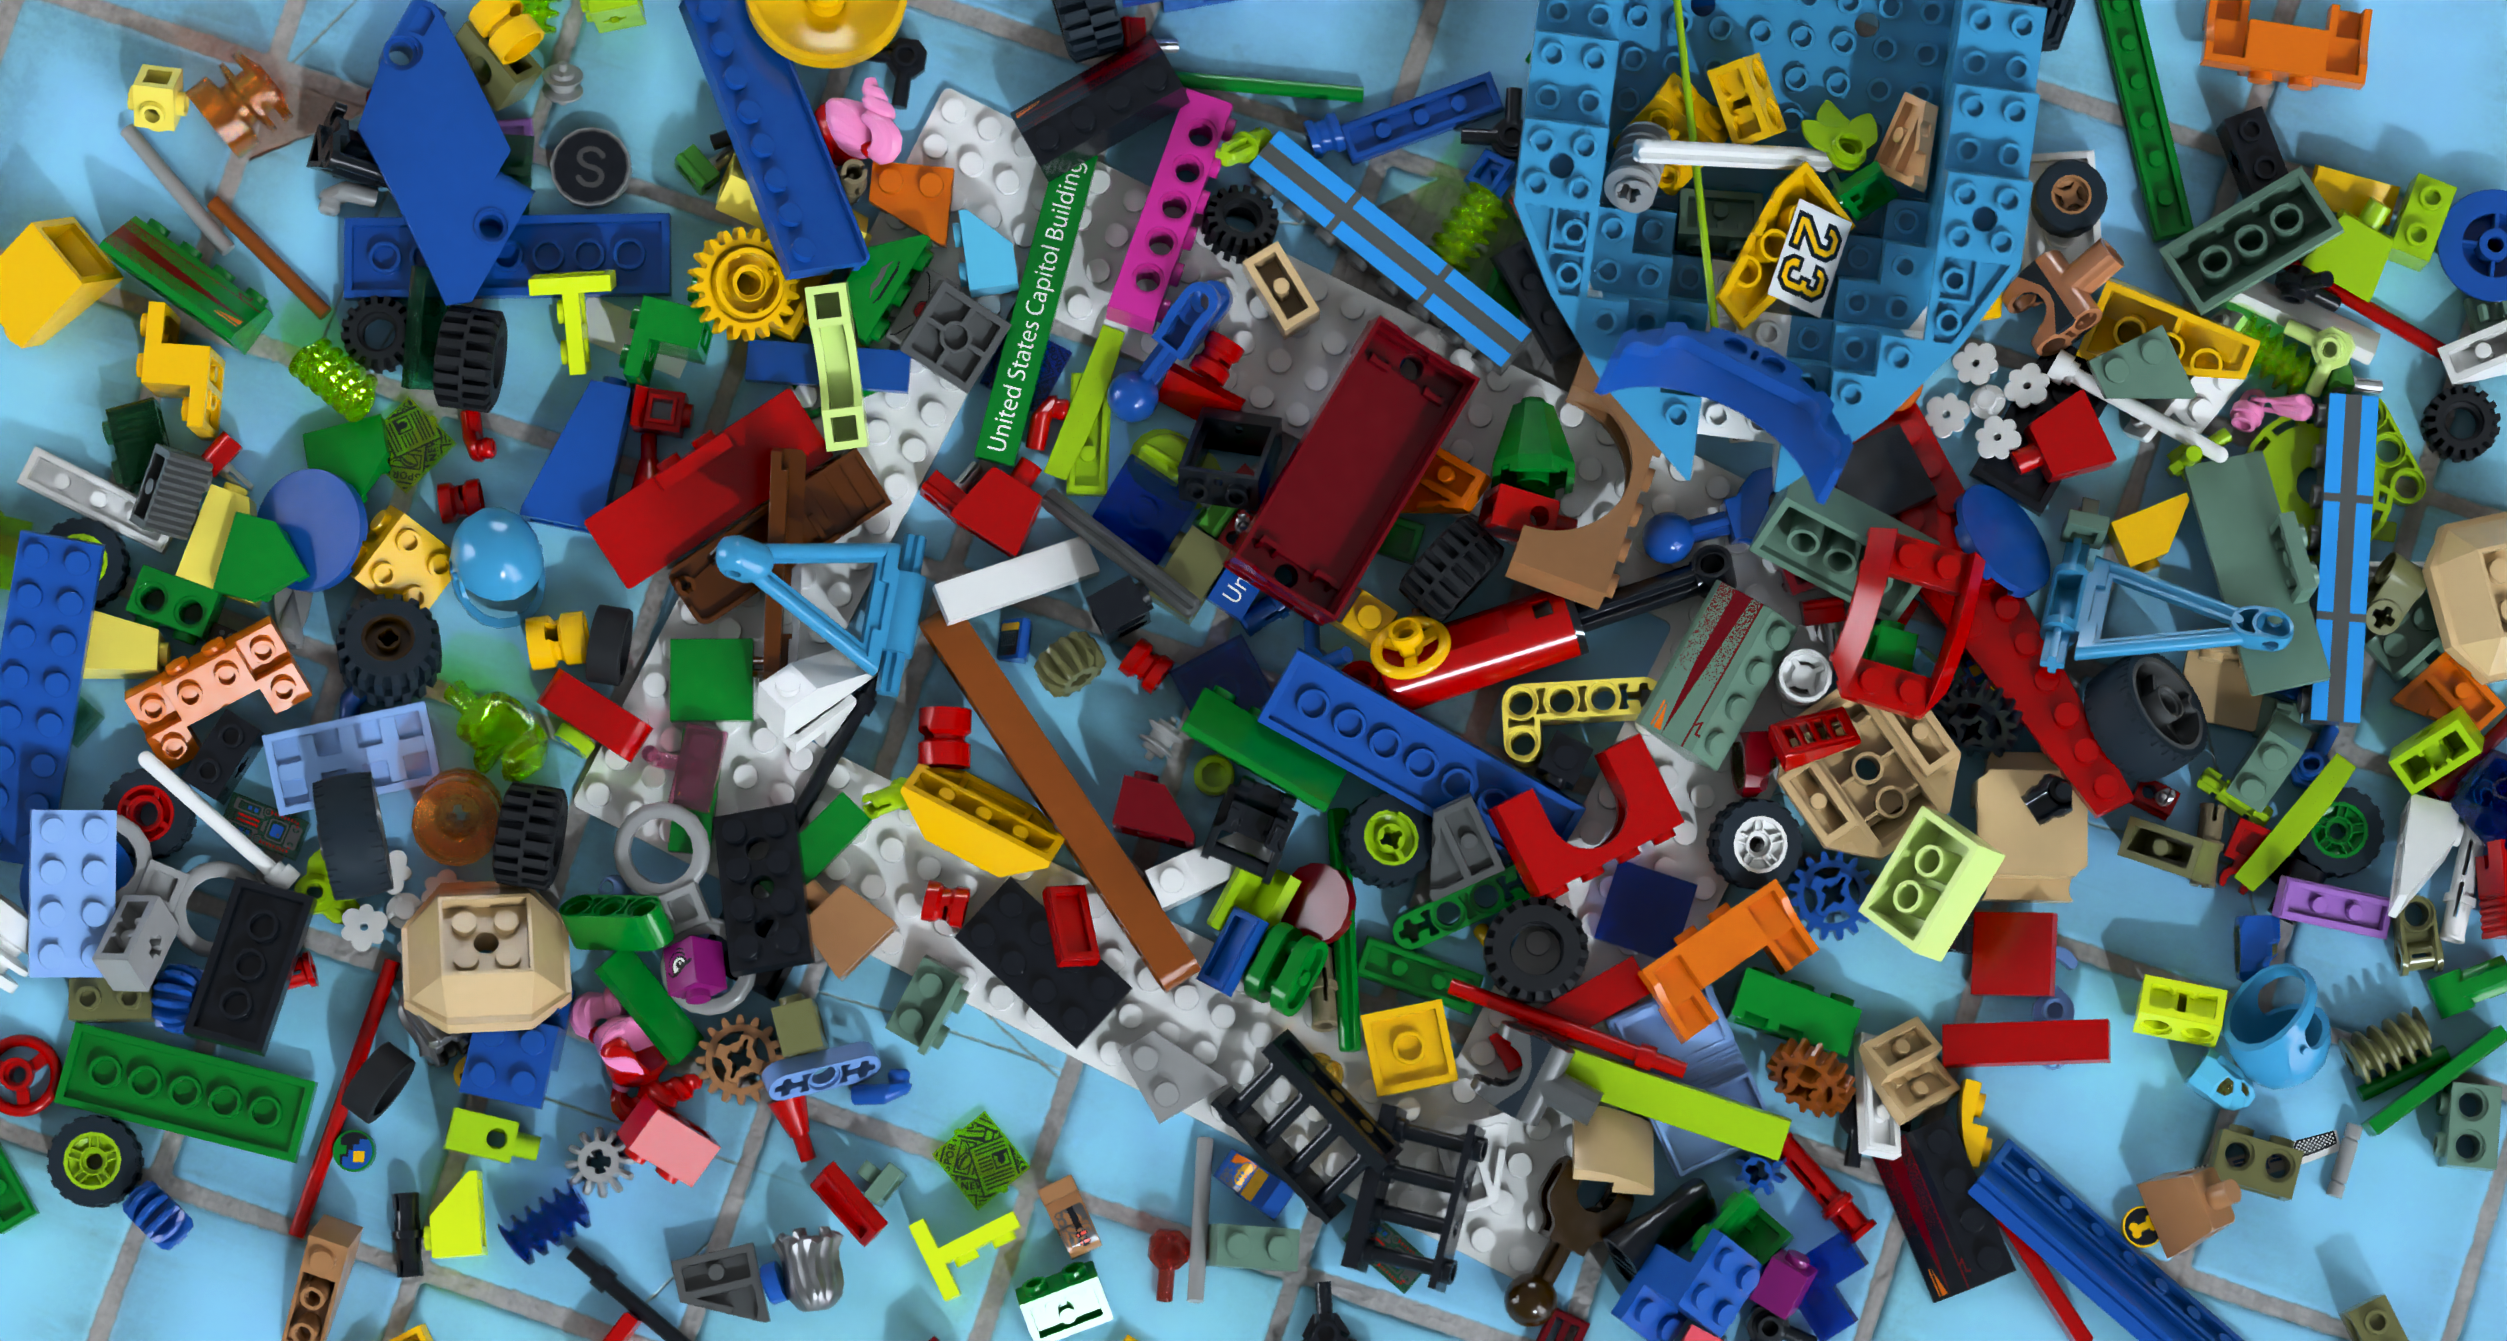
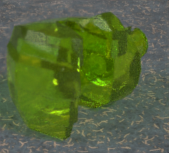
M456 680L454 682V685L459 689L458 692L451 685L448 686L443 698L462 715L456 727V734L460 740L475 750L473 762L476 770L487 774L502 757L503 768L501 773L503 779L508 782H520L543 768L549 749L548 737L539 721L527 707L514 697L500 691L490 692L479 698L463 680Z

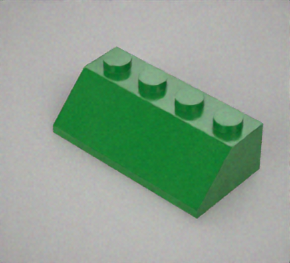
M1215 685L1212 691L1204 687L1179 731L1282 791L1298 797V800L1320 813H1325L1347 770L1258 722L1257 717L1261 710L1251 705L1247 712L1233 704L1237 696L1218 685Z

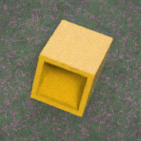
M74 217L31 222L0 255V324L5 328L4 333L7 338L20 348L43 345L116 286L124 277Z

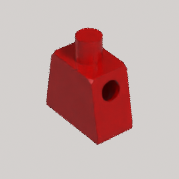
M2084 389L2076 392L2031 422L2024 430V435L2029 445L2010 453L2012 463L2019 475L2040 467L2048 483L2110 467L2117 460Z
M1024 457L1020 458L1010 475L993 466L951 511V521L1009 558L1013 559L1021 556L1042 507V496L1030 489L1042 469Z
M1500 483L1484 493L1477 523L1493 537L1517 542L1524 525L1544 530H1569L1577 528L1578 520L1558 514L1560 509V501ZM1530 515L1535 518L1536 525L1532 523Z

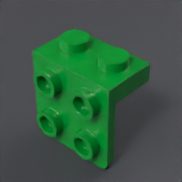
M1745 1188L1740 1193H1732L1722 1204L1720 1216L1712 1224L1706 1223L1696 1232L1692 1239L1694 1245L1691 1251L1695 1256L1711 1230L1715 1228L1767 1267L1772 1256L1781 1249H1785L1794 1237L1764 1211L1754 1194Z

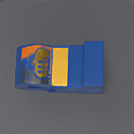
M1233 1148L1213 1174L1216 1179L1232 1189L1237 1196L1274 1222L1295 1193L1286 1182L1280 1180Z

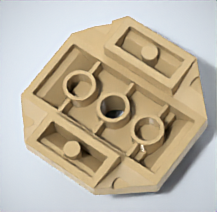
M2506 511L2452 522L2438 527L2433 539L2435 542L2428 553L2422 569L2444 651L2458 664L2472 673L2471 676L2481 685L2507 680Z
M1837 688L1796 717L1844 706L1861 739V744L1784 772L1779 762L1776 781L1824 849L1881 861L1894 852L1922 805L1946 815L1950 812L1961 752L1931 710L1920 720H1915L1842 699ZM1838 721L1831 724L1837 736L1845 735ZM1823 727L1817 729L1823 740L1829 739ZM1809 732L1803 734L1807 743L1814 742ZM1795 738L1789 739L1793 747L1799 746ZM1863 759L1871 761L1877 770L1876 777L1872 780L1860 778L1855 769L1857 761Z
M496 881L441 883L401 928L404 1009L416 1016L419 1014L430 1024L447 1034L532 1030L549 1018L558 1008L561 1009L572 1001L569 934L560 913L535 889L496 883ZM482 950L493 951L492 953L488 954L480 953V951Z

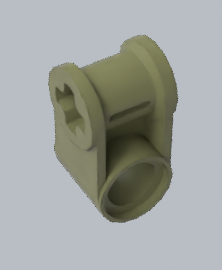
M2392 552L2385 557L2368 585L2367 602L2369 604L2366 611V626L2378 635H2387L2394 632L2412 605L2422 596L2427 588L2422 573L2423 568L2396 552ZM2376 608L2381 611L2385 609L2382 615L2379 613L2372 614Z
M2415 895L2396 918L2392 917L2391 919L2394 936L2395 965L2401 977L2407 976L2409 971L2433 969L2434 972H2442L2444 968L2443 948L2439 938L2434 904L2424 896ZM2410 903L2417 905L2422 912V919L2417 926L2409 924L2404 916L2405 909ZM2413 954H2426V957L2412 958Z

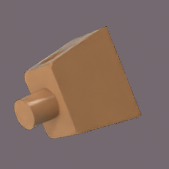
M815 879L806 885L808 906L812 911L810 923L813 943L833 973L843 981L898 926L890 917L844 884L840 885L831 895Z
M2212 1166L2168 1172L2137 1184L2167 1259L2196 1247L2235 1221V1215L2231 1205L2241 1200V1190L2237 1182L2233 1179L2221 1182L2216 1169Z

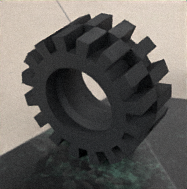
M1237 184L1230 185L1228 192L1223 187L1218 190L1217 196L1213 195L1211 197L1202 221L1201 232L1205 234L1204 242L1206 246L1213 243L1212 253L1217 255L1222 251L1224 252L1223 260L1229 262L1230 257L1235 256L1236 264H1243L1242 261H1244L1245 256L1249 258L1273 243L1279 220H1277L1279 213L1277 208L1272 209L1274 202L1270 197L1264 201L1262 200L1264 192L1258 189L1255 195L1249 193L1251 186L1244 185L1243 190L1238 191ZM1230 216L1246 218L1255 226V230L1251 232L1236 231L1225 222V219Z
M376 295L370 296L371 300L366 302L364 299L357 301L359 306L355 309L350 307L347 311L348 319H343L341 324L344 328V332H341V340L345 344L346 352L356 364L358 363L367 371L371 369L375 373L383 374V370L394 372L397 371L395 367L399 364L402 367L408 363L407 357L409 355L414 356L416 352L414 345L415 343L418 344L419 336L416 334L418 328L411 314L400 302H395L387 296H384V299H379ZM376 320H386L393 324L395 329L393 342L384 349H373L365 342L366 328Z
M2455 385L2452 389L2447 388L2430 401L2431 403L2423 412L2425 417L2421 420V428H2425L2422 437L2424 441L2429 440L2431 445L2428 448L2432 453L2437 450L2441 453L2439 458L2443 460L2452 458V462L2459 463L2462 460L2468 462L2483 454L2496 441L2494 440L2500 432L2501 427H2497V423L2501 420L2500 413L2495 414L2494 409L2497 405L2494 400L2489 402L2486 399L2489 394L2485 391L2478 393L2475 391L2476 387L2469 385L2467 388H2462V385ZM2464 409L2472 414L2475 419L2476 428L2471 437L2459 439L2449 433L2446 427V417L2450 411Z

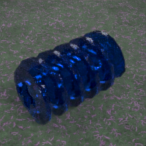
M569 1179L566 1180L569 1191L567 1194H564L557 1187L552 1189L553 1203H550L542 1196L538 1198L539 1212L526 1205L524 1207L525 1221L512 1214L510 1216L512 1225L510 1231L501 1224H497L502 1236L514 1254L528 1265L535 1263L533 1250H536L543 1256L549 1254L548 1240L557 1247L563 1245L561 1231L571 1238L577 1236L575 1222L586 1229L591 1227L590 1211L580 1193Z

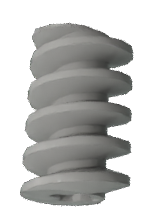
M1648 121L1634 122L1627 125L1620 133L1604 183L1605 195L1618 209L1629 213H1640L1648 210L1653 205L1665 164L1640 163L1633 159L1632 152L1633 144L1637 139L1671 140V136L1666 129L1656 123Z

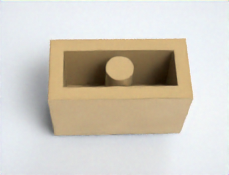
M1278 241L1242 261L1244 275L1284 340L1320 320L1319 307Z

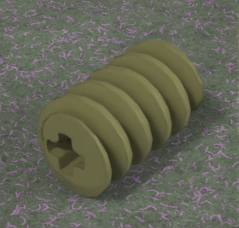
M2415 1006L2412 1008V1018L2402 1011L2397 1014L2396 1023L2389 1018L2383 1019L2381 1030L2376 1025L2368 1026L2366 1028V1037L2359 1031L2353 1032L2351 1044L2345 1038L2338 1039L2341 1055L2349 1071L2354 1076L2359 1075L2366 1084L2371 1083L2370 1070L2375 1069L2382 1078L2386 1077L2385 1064L2388 1062L2397 1071H2400V1057L2405 1056L2412 1065L2416 1064V1050L2418 1049L2427 1058L2432 1057V1038L2421 1012Z

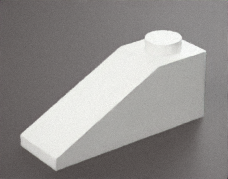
M2507 320L2437 348L2453 386L2507 374Z
M837 649L791 662L758 684L757 714L785 739L878 675V671L874 676H870Z
M2417 794L2410 796L2400 815L2388 916L2396 918L2445 861L2452 846L2458 847L2460 845L2464 832V823L2458 822L2460 805Z
M1238 832L1216 840L1244 853L1248 852L1266 862L1269 861L1271 851L1263 847V843ZM1203 845L1147 869L1145 874L1159 905L1166 912L1227 884L1236 867L1209 856L1208 860L1200 857Z

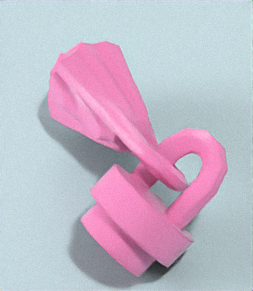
M2252 388L2245 391L2240 396L2239 401L2233 404L2230 412L2231 424L2239 431L2252 432L2261 425L2265 415L2264 412L2274 413L2296 421H2307L2315 413L2316 408L2311 396H2308L2306 393L2282 397H2266L2265 392L2261 389ZM2267 402L2270 403L2272 407H2266L2264 405Z

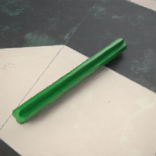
M1347 808L1329 809L1327 819L1330 866L1343 871L1353 884L1351 870L1348 866L1345 867L1342 861V853L1339 852L1338 847L1340 843V837H1338L1339 830L1343 827V820L1350 812ZM1352 910L1350 917L1352 923L1348 931L1334 942L1335 980L1338 984V990L1336 991L1339 1050L1347 1053L1357 1052L1361 1049L1354 910Z

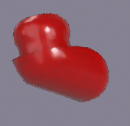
M1057 395L1048 396L1032 413L1025 447L1040 451L1045 450L1050 423L1053 418L1061 421L1066 418L1070 408V402L1067 399H1058Z
M461 411L462 437L470 458L475 462H484L485 459L494 458L497 453L496 443L492 438H484L481 412Z

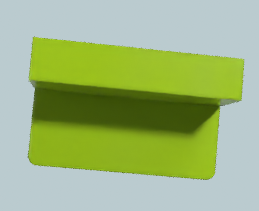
M1236 867L1210 913L1207 925L1221 932L1234 906L1268 922V930L1280 922L1301 881L1290 874L1276 869L1270 884L1267 885L1261 882V877ZM1263 938L1256 949L1258 953L1262 947Z

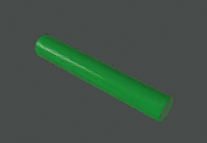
M2442 1044L2431 1050L2432 1057L2427 1058L2422 1054L2416 1057V1064L2412 1065L2408 1061L2401 1065L2400 1071L2394 1068L2386 1072V1077L2378 1076L2372 1079L2371 1083H2364L2356 1087V1091L2360 1099L2365 1102L2450 1060L2448 1050Z

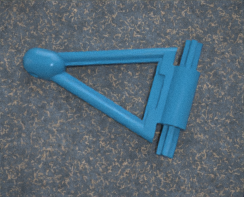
M905 533L902 548L900 543H761L739 535L725 536L720 540L716 549V562L724 576L742 583H754L870 676H874L879 669L875 688L877 694L898 697L905 660L912 659L927 580L925 576L921 575L927 542L925 536ZM874 563L860 641L772 572L774 564Z
M2074 538L2073 543L2066 542L2062 563L2057 565L2052 573L2039 632L2041 639L2044 641L2039 664L2042 667H2047L2048 673H2056L2057 668L2064 669L2068 647L2074 643H2077L2075 661L2229 646H2242L2247 649L2275 652L2289 645L2294 635V625L2284 612L2276 608L2256 605L2239 608L2097 555L2093 571L2088 572L2086 564L2090 545L2082 544L2081 538ZM2112 582L2231 625V627L2101 639ZM2278 616L2283 622L2273 624L2268 620V617Z

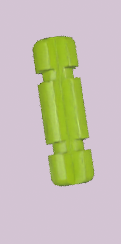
M2208 767L2202 772L2196 783L2200 790L2208 795L2211 792L2216 795L2214 797L2215 800L2241 817L2245 814L2248 816V820L2262 826L2268 823L2274 811L2272 807L2267 805L2262 813H2259L2225 792L2230 779L2224 781L2221 779L2223 774L2212 767Z

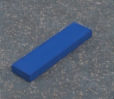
M1487 72L1341 124L1340 127L1345 140L1346 151L1353 166L1504 112V106L1491 72Z
M755 339L748 341L745 381L820 387L814 344ZM857 347L863 391L909 394L912 358L899 350Z

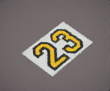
M1799 199L1767 294L1820 318L1852 222L1803 199Z

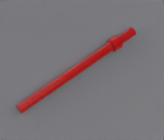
M1455 978L1452 979L1448 989V994L1632 1060L1635 1062L1634 1066L1650 1071L1651 1068L1681 1079H1683L1688 1063L1657 1052V1047L1642 1042L1641 1046Z

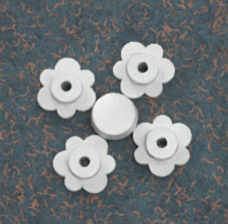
M1971 342L1965 346V352L1957 353L1952 361L1954 368L1959 371L1958 379L1961 382L1967 383L1971 381L1974 385L1980 386L1973 392L1970 398V406L1967 402L1958 400L1954 393H1948L1944 398L1933 397L1927 403L1929 414L1925 416L1929 427L1933 428L1934 434L1938 438L1943 439L1949 437L1953 431L1960 432L1965 428L1964 419L1969 416L1971 409L1974 415L1985 420L1984 428L1978 429L1975 433V438L1979 442L1977 447L1978 453L1986 459L1996 456L1998 459L2003 460L2009 456V450L2017 449L2022 442L2021 435L2016 431L2015 421L2012 419L2003 421L1999 417L2006 407L2005 397L2010 401H2016L2019 408H2027L2031 403L2034 405L2042 404L2048 397L2046 387L2050 384V378L2047 374L2041 373V369L2037 364L2028 363L2023 366L2021 371L2015 369L2010 372V382L2005 385L2003 391L1996 385H1985L1990 379V373H1995L1999 368V364L1995 360L1996 349L1989 343L1978 346L1976 343Z
M394 850L389 853L394 888L386 892L395 896L387 904L386 915L381 911L374 912L370 904L361 905L359 910L350 908L343 913L342 921L345 927L342 929L341 935L344 940L351 941L355 950L360 952L367 951L372 946V943L380 944L383 942V930L387 927L388 920L393 926L401 929L441 883L465 881L457 880L454 871L444 869L438 873L437 878L432 876L425 880V888L427 890L423 892L421 901L411 893H400L404 888V881L411 878L412 871L406 866L408 863L407 855L401 850ZM367 925V930H361L362 926ZM401 941L397 944V950L400 954H402Z

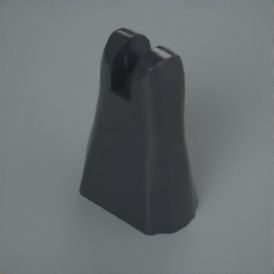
M1692 1178L1678 1187L1655 1207L1621 1225L1602 1239L1616 1269L1630 1284L1656 1243L1677 1254L1682 1247L1693 1239L1696 1232L1704 1224L1711 1223L1718 1213L1717 1206L1705 1181L1701 1178Z

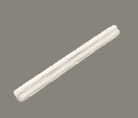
M1637 139L1633 144L1632 152L1633 159L1640 163L1794 171L1801 163L1807 161L1815 172L1835 170L1836 173H1852L1855 171L1838 168L1829 160L1826 153L1816 148Z

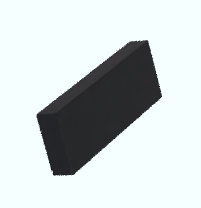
M1527 237L1489 258L1550 364L1581 347L1548 291Z

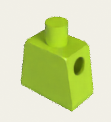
M2372 197L2369 198L2358 217L2342 208L2335 217L2343 227L2344 233L2299 259L2301 265L2315 273L2330 271L2334 276L2333 283L2369 303L2394 243L2392 236L2380 230L2392 209Z
M454 1107L443 1149L510 1164L512 1156L536 1161L541 1137L518 1132L519 1122ZM490 1131L504 1134L505 1141L502 1147L488 1145L487 1135Z

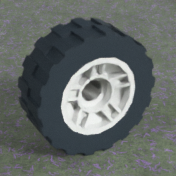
M1744 798L1739 799V802L1727 804L1723 811H1719L1716 814L1714 823L1710 824L1708 830L1710 831L1709 839L1707 838L1706 846L1709 848L1708 858L1713 863L1715 872L1718 875H1722L1724 881L1729 884L1752 890H1759L1774 879L1778 883L1789 879L1791 872L1797 869L1799 857H1802L1803 849H1801L1803 835L1800 834L1798 828L1800 825L1797 819H1793L1792 813L1787 808L1779 806L1780 803L1766 799ZM1753 837L1760 839V843L1756 844L1754 852L1749 845Z

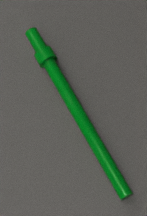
M1175 71L1184 88L1363 103L1364 87Z

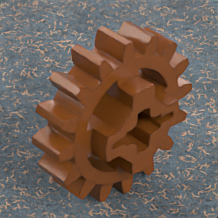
M1789 1038L1786 1044L1781 1042L1767 1063V1068L1771 1070L1767 1076L1768 1079L1778 1083L1774 1090L1784 1094L1786 1103H1798L1802 1113L1808 1108L1812 1110L1815 1117L1820 1118L1822 1113L1825 1112L1826 1115L1832 1118L1836 1112L1842 1113L1856 1092V1088L1852 1086L1855 1076L1845 1074L1849 1067L1848 1064L1840 1063L1836 1058L1837 1053L1835 1051L1829 1054L1824 1052L1822 1043H1818L1816 1047L1811 1046L1807 1038H1803L1799 1044L1793 1038Z

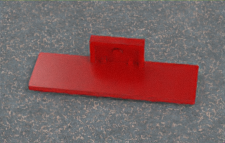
M785 389L715 435L712 429L691 442L694 447L692 451L682 457L675 452L656 465L659 469L658 473L585 519L584 525L627 589L635 587L770 498L771 451L773 448L802 450L807 455L806 474L833 457L832 451L827 452L825 440L791 389Z

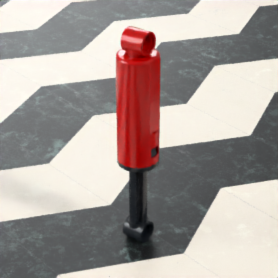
M1706 545L1697 550L1689 565L1616 588L1612 599L1604 597L1599 610L1546 591H1541L1444 623L1443 625L1447 628L1451 637L1450 651L1439 667L1418 678L1406 680L1393 679L1381 674L1372 663L1362 660L1346 665L1341 671L1414 711L1587 654L1589 649L1585 632L1697 595L1706 599L1716 580L1722 581L1736 589L1737 581L1732 555L1723 546ZM1438 639L1423 647V651L1418 655V664L1426 661L1436 652L1439 644ZM1383 648L1382 655L1387 663L1397 667H1404V658L1398 651Z

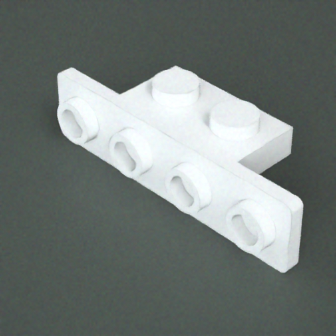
M2225 308L2210 318L2237 331H2240L2248 321L2243 313ZM2187 375L2197 394L2196 397L2192 399H2147L2144 404L2168 417L2171 416L2178 423L2201 435L2244 380ZM2131 416L2129 423L2123 429V432L2128 437L2145 443L2150 442L2159 431Z

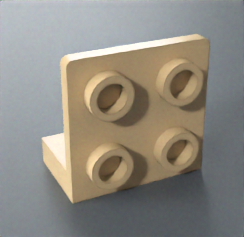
M2236 646L2187 650L2182 674L2197 694L2207 723L2246 732L2255 731L2263 694L2257 696L2250 694Z

